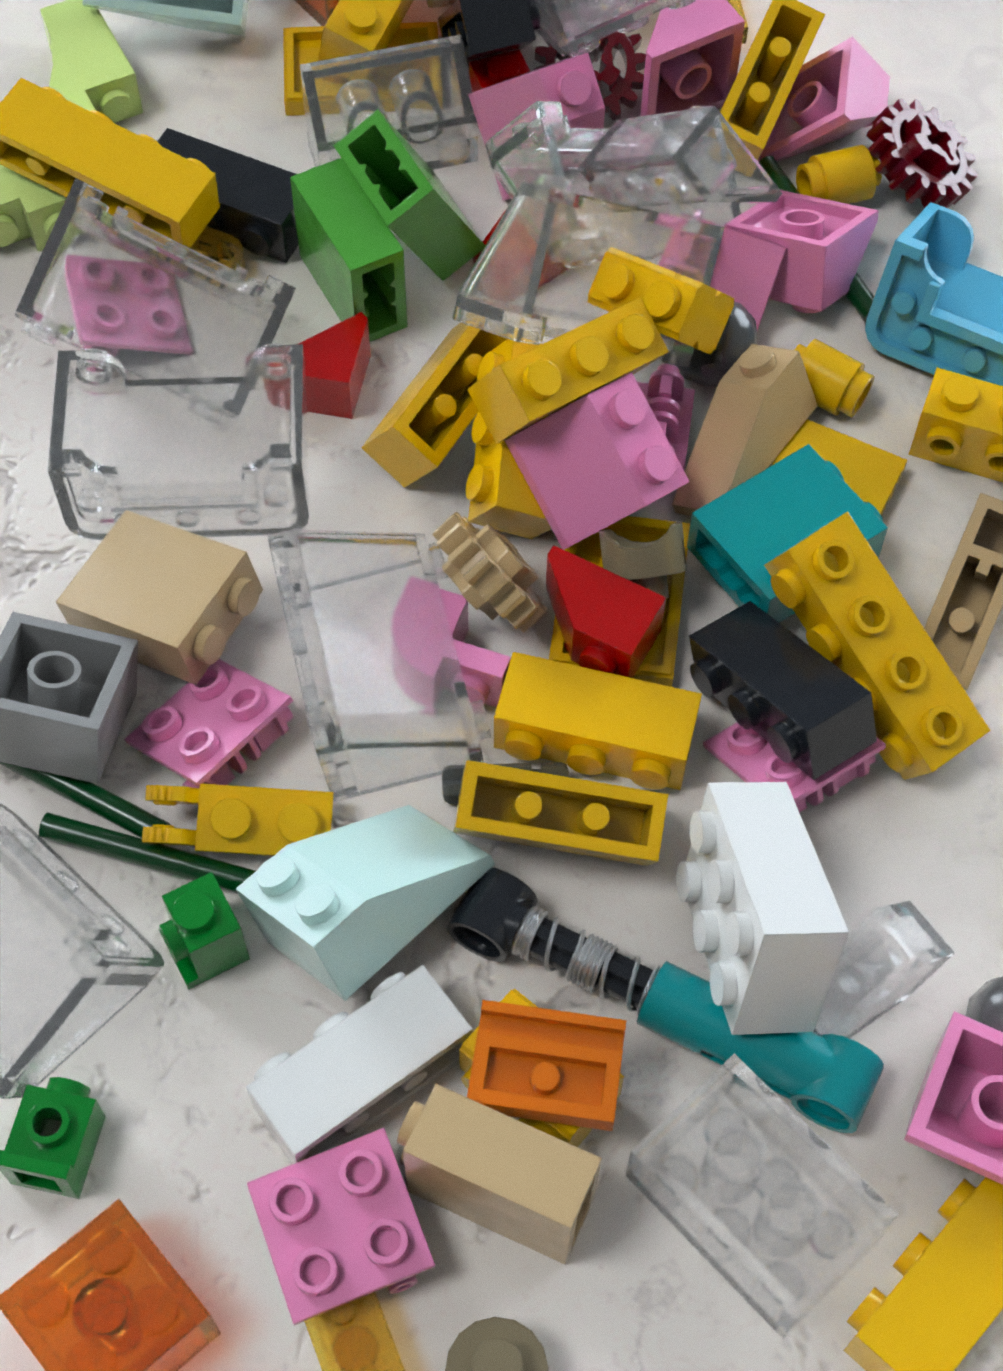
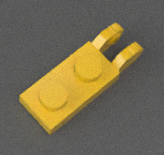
M200 784V788L146 785L145 801H151L155 805L175 806L177 804L198 805L196 830L175 828L173 825L162 824L143 827L142 842L195 846V851L274 856L288 844L331 830L334 792Z

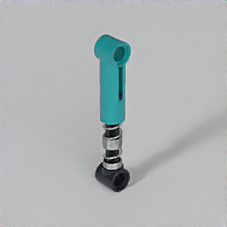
M492 867L467 890L447 925L449 934L459 944L476 955L493 961H505L507 956L516 954V956L520 955L521 959L525 958L526 961L535 957L545 963V968L548 972L559 969L567 973L566 978L568 982L572 981V984L581 985V988H585L586 991L590 990L591 993L599 989L602 999L612 995L626 1002L629 1012L637 1010L638 1025L791 1100V1104L803 1116L829 1130L840 1133H853L857 1131L884 1070V1063L872 1050L857 1041L836 1034H823L820 1036L814 1032L732 1035L723 1007L717 1006L713 1002L709 981L668 961L662 967L659 965L654 970L640 964V955L632 960L617 952V944L613 945L608 940L604 941L603 938H599V935L595 936L592 933L587 938L585 937V929L577 933L558 924L559 916H556L553 921L548 919V911H543V908L539 909L537 906L538 898L535 892L521 879L499 868Z

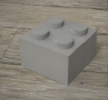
M12 612L0 635V762L98 784L137 694L138 640Z

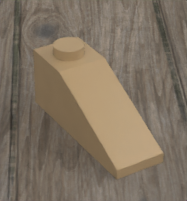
M751 344L722 377L684 471L690 482L678 488L673 499L672 506L675 513L692 516L694 511L767 469L818 405L799 351Z
M980 493L924 627L965 690H968L1003 606V501Z

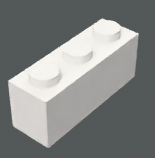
M421 965L407 976L403 972H399L385 979L374 989L370 996L371 1000L350 1015L347 1012H340L327 1019L314 1032L313 1041L292 1055L288 1052H283L266 1061L256 1071L254 1075L255 1081L246 1086L253 1109L292 1164L347 1143L459 1063V1049L463 1042L471 1035L473 1029L424 965Z

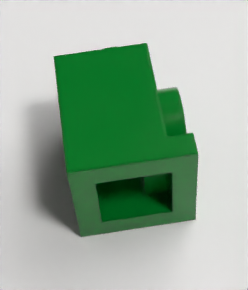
M213 872L162 895L170 920L160 924L159 931L188 990L250 960L242 929Z
M63 1077L49 1078L46 1088L27 1084L5 1150H0V1171L10 1184L76 1199L80 1198L106 1117L97 1100L89 1098L91 1089L88 1086ZM47 1118L62 1121L59 1130L55 1134L42 1136Z

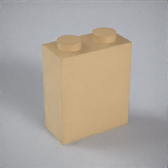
M125 510L56 600V604L68 624L138 640V663L197 685L209 666L221 657L226 642L242 619L254 610L263 588L246 551Z
M435 1084L425 1105L417 1101L412 1104L398 1134L397 1143L405 1146L400 1164L405 1166L408 1192L566 1265L594 1201L602 1158Z

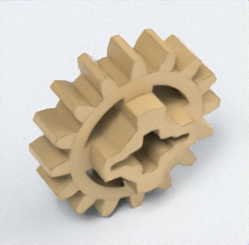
M455 512L432 533L437 540V545L449 556L447 558L448 561L442 566L443 571L455 583L462 596L476 610H481L491 620H494L498 615L503 619L506 617L514 628H520L523 633L547 613V608L541 602L542 599L530 588L539 578L537 573L527 564L515 546L504 535L496 532L489 524L481 530L478 527L475 529L466 517H462L458 512Z

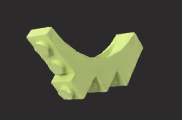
M66 0L41 8L40 12L53 62L49 87L58 91L66 100L88 111L96 110L105 114L113 123L142 114L143 109L135 72L99 9L83 6V0ZM0 165V248L31 237L39 252L90 233L82 205Z

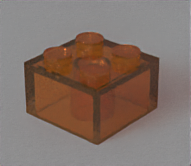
M117 1199L0 1295V1310L45 1371H178L221 1334L211 1314L120 1199Z

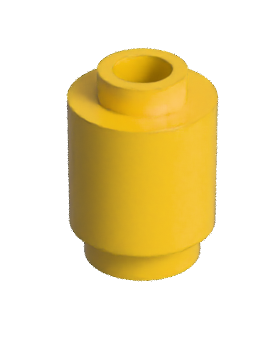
M861 144L813 155L808 159L807 163L800 164L797 167V190L803 195L846 204L871 199L875 194L876 186H879L882 180V174L877 173L875 170L880 164L879 159L871 156L869 150Z
M813 339L807 347L802 344L797 345L794 350L800 352L818 407L835 416L842 412L852 418L864 403L873 385L875 376L864 371V363L818 339Z

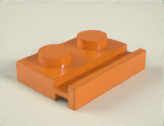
M482 1000L481 1017L477 1031L467 1098L511 1117L613 1131L627 1020Z

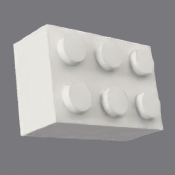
M787 782L708 783L701 810L695 811L691 817V846L687 860L681 861L678 865L676 887L680 901L688 902L693 917L692 931L695 948L699 953H705L710 968V991L715 1005L723 1007L732 1035L814 1032L849 931Z

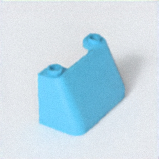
M930 202L894 242L866 318L865 331L867 339L874 349L882 354L934 375L938 367L1003 386V277L967 263L974 242L971 224L958 212Z

